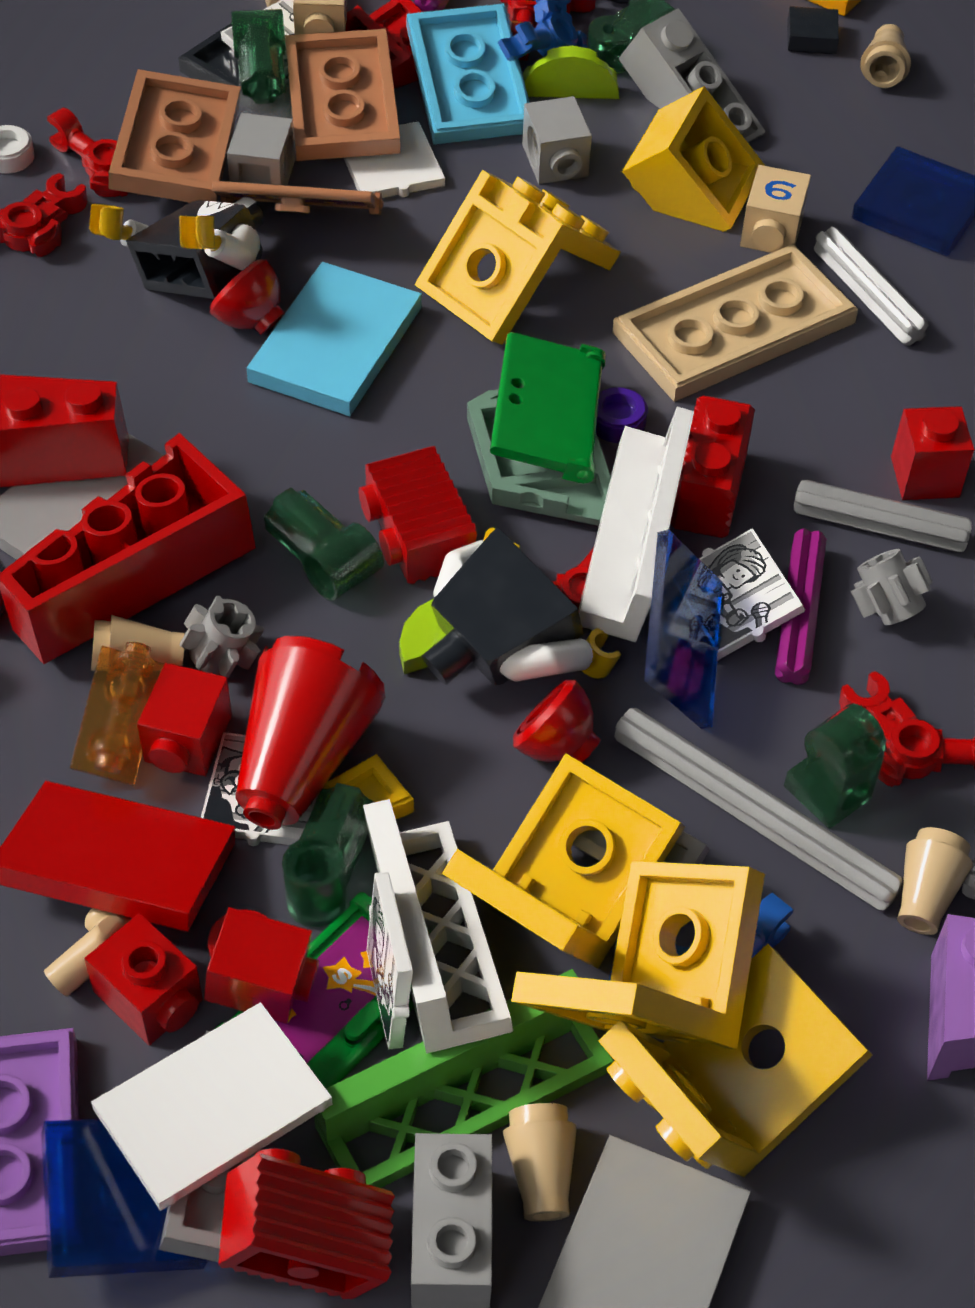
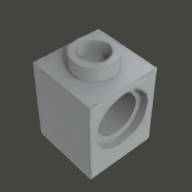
M575 97L524 103L522 145L538 184L588 177L592 135Z
M241 113L227 151L229 181L287 186L295 162L293 119Z

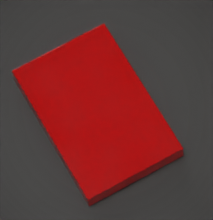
M45 780L0 847V885L134 918L140 913L151 923L188 932L235 845L236 826Z

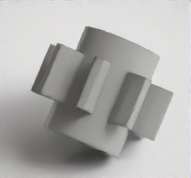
M893 549L867 560L857 568L862 580L854 584L855 589L851 593L864 618L877 612L884 625H892L916 615L926 607L922 594L931 590L929 585L933 582L920 556L906 562L901 550Z
M216 596L208 610L201 605L195 604L184 622L188 630L180 642V647L189 649L190 658L198 670L201 669L204 672L216 675L221 674L229 678L236 664L248 670L261 651L256 643L262 635L264 628L256 625L255 617L251 610L239 601L222 599L221 596Z

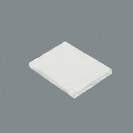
M261 1002L91 1101L93 1110L160 1211L175 1204L182 1197L333 1105L331 1095Z

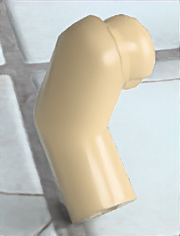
M94 908L87 913L84 924L89 932L44 969L47 978L61 994L68 997L89 979L84 958L131 920L130 917Z

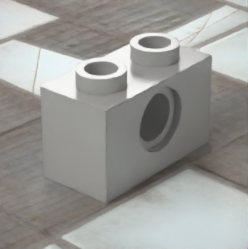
M415 1133L411 1308H490L492 1271V1134Z

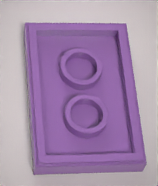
M74 1028L0 1036V1256L82 1246L77 1038Z

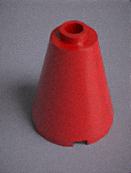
M283 636L276 639L271 649L266 646L259 658L235 798L244 809V816L250 822L262 828L276 830L281 828L282 825H293L299 821L378 715L386 698L384 683L374 669L365 662H362L359 671L344 663L341 661L344 649L332 643L305 636Z

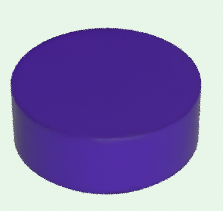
M621 387L608 388L601 391L599 395L596 435L605 441L619 443L625 426L644 431L648 414V406L644 398L633 390Z

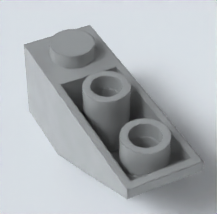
M679 8L642 27L620 56V62L643 95L661 109L705 86L748 143L766 132Z

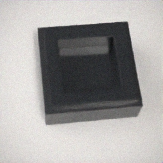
M790 6L787 20L788 50L836 54L839 42L838 10Z

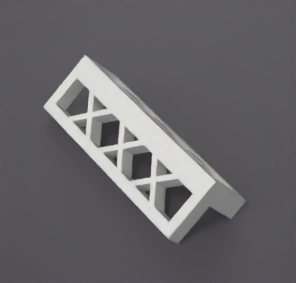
M677 406L665 437L625 426L619 442L579 606L582 627L591 630L598 628L608 635L636 642L654 599L694 411Z
M390 799L363 805L378 873L389 872L413 969L410 994L426 1053L513 1032L509 1009L472 893L442 874L457 850L449 821L399 833ZM440 847L443 852L429 871L409 864L406 857L407 855ZM433 892L457 901L444 918L421 910V906ZM447 941L472 950L458 969L439 962L435 958V955ZM478 971L480 973L481 978L475 976ZM465 992L489 1002L491 1011L451 1020L449 1008L459 995Z

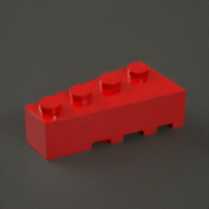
M0 374V487L126 476L129 435L117 382Z
M180 432L164 444L166 454L155 463L150 465L142 461L126 474L128 484L112 497L105 500L98 496L81 509L83 514L82 520L70 530H54L0 573V591L12 630L43 665L93 638L95 620L111 621V615L128 619L256 548L246 494Z

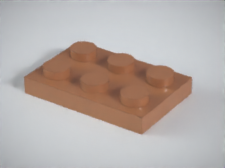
M386 29L285 35L297 161L400 154V132Z
M138 69L109 170V189L188 203L197 200L217 202L218 194L212 191V182L222 181L227 151L231 143L240 104L241 87Z

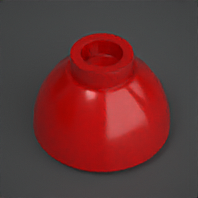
M256 260L251 263L214 298L210 304V314L229 327L236 329L255 328L261 336L264 335L285 314L284 310L279 306L281 289L274 268L267 260Z
M565 680L547 694L514 733L513 747L523 755L538 761H561L566 753L582 763L595 750L601 738L593 732L594 713L591 702L581 685L576 680Z

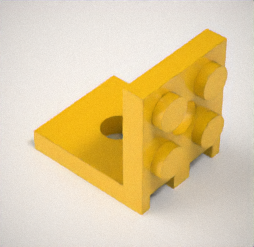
M482 170L416 281L415 286L489 340L503 345L507 334L511 332L561 249L609 271L621 252L604 241L609 231L583 215L580 217L569 210V204L545 189L540 190L519 176L511 184ZM493 253L496 259L495 270L490 278L481 281L478 277V265L485 255Z
M565 753L494 869L457 849L442 874L560 950L598 969L619 934L631 861L663 863L685 826ZM596 830L601 832L606 839L607 845L604 857L593 866H578L572 857L574 840L585 831Z
M631 861L610 981L516 972L511 1002L607 1032L619 1020H622L643 1033L664 1041L688 1044L689 1040L707 1042L723 1048L737 1049L765 874L751 867ZM692 921L695 927L694 941L687 952L678 956L675 946L677 934L681 927Z
M769 944L765 945L751 960L737 1049L723 1048L711 1043L689 1040L688 1044L671 1041L661 1043L622 1020H619L598 1040L615 1060L606 1068L612 1079L632 1100L639 1103L644 1099L655 1111L661 1114L663 1119L655 1127L667 1144L682 1159L688 1162L693 1157L705 1169L715 1165L742 1177H745L873 1056ZM773 1029L779 1031L785 1042V1052L782 1059L772 1068H755L749 1058L748 1050L751 1040L763 1030Z

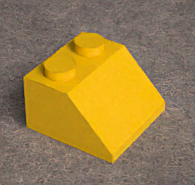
M703 86L658 110L622 172L630 181L632 187L640 193L653 211L724 232L732 228L751 192L758 165L765 166V164L706 87Z

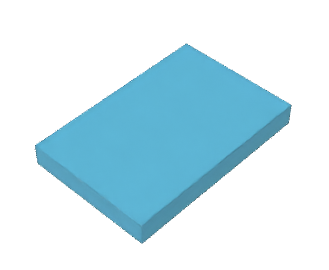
M505 4L407 14L406 28L433 145L523 134L524 103L530 102L519 59L508 61L497 43L503 38L513 37Z
M321 262L247 366L248 382L350 417L422 308V293Z

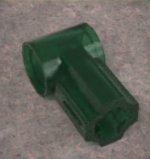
M283 10L231 11L234 57L239 58L238 69L242 95L251 98L255 104H272L278 96L286 93L283 56H285Z
M292 487L275 497L270 510L264 515L265 529L302 562L303 570L315 590L327 600L334 601L384 566L383 553L379 544L365 527L355 522L347 527L344 526L305 490L295 491Z
M337 782L332 788L322 789L300 839L291 844L283 855L282 872L286 906L290 916L300 924L310 927L329 925L346 909L347 886L369 836L363 805L375 803L368 799L361 792L360 788ZM312 881H321L317 883H308Z

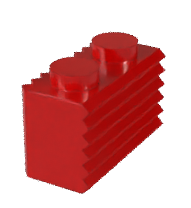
M704 395L697 398L670 524L675 529L719 538L729 535L755 409L750 404Z
M435 446L365 464L366 485L359 487L358 490L363 513L368 522L378 520L382 528L379 531V541L384 558L389 566L399 564L407 583L414 584L419 579L425 581L430 576L437 578L445 556L449 552L476 542L477 531L475 523L472 522L470 514L467 513L466 505H463L457 488H454L453 480L450 479L449 473L445 469L444 462H441L440 454H437Z
M276 1148L261 1150L255 1156L227 1173L218 1265L221 1268H233L235 1272L246 1271L248 1275H260L262 1279L287 1282L289 1286L300 1285L302 1289H314L316 1293L327 1292L329 1296L354 1299L387 1282L392 1272L388 1267L392 1258L389 1249L393 1242L389 1235L394 1227L390 1219L394 1213L391 1204L395 1195L392 1191L366 1184V1176L361 1171L351 1168H332L323 1172L302 1166L301 1157L293 1151Z

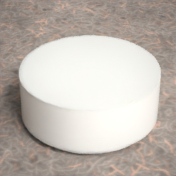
M0 126V173L10 174L27 168L34 160V149L30 134L25 129L17 126Z

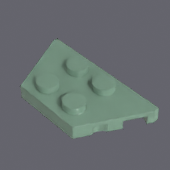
M499 389L488 390L467 402V420L492 504L599 526L611 476L597 435H595L593 463L595 464L594 479L585 484L562 479L563 472L495 456L490 453Z

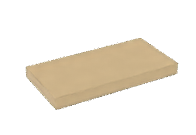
M792 244L618 316L613 320L612 333L675 402L854 324L858 308Z

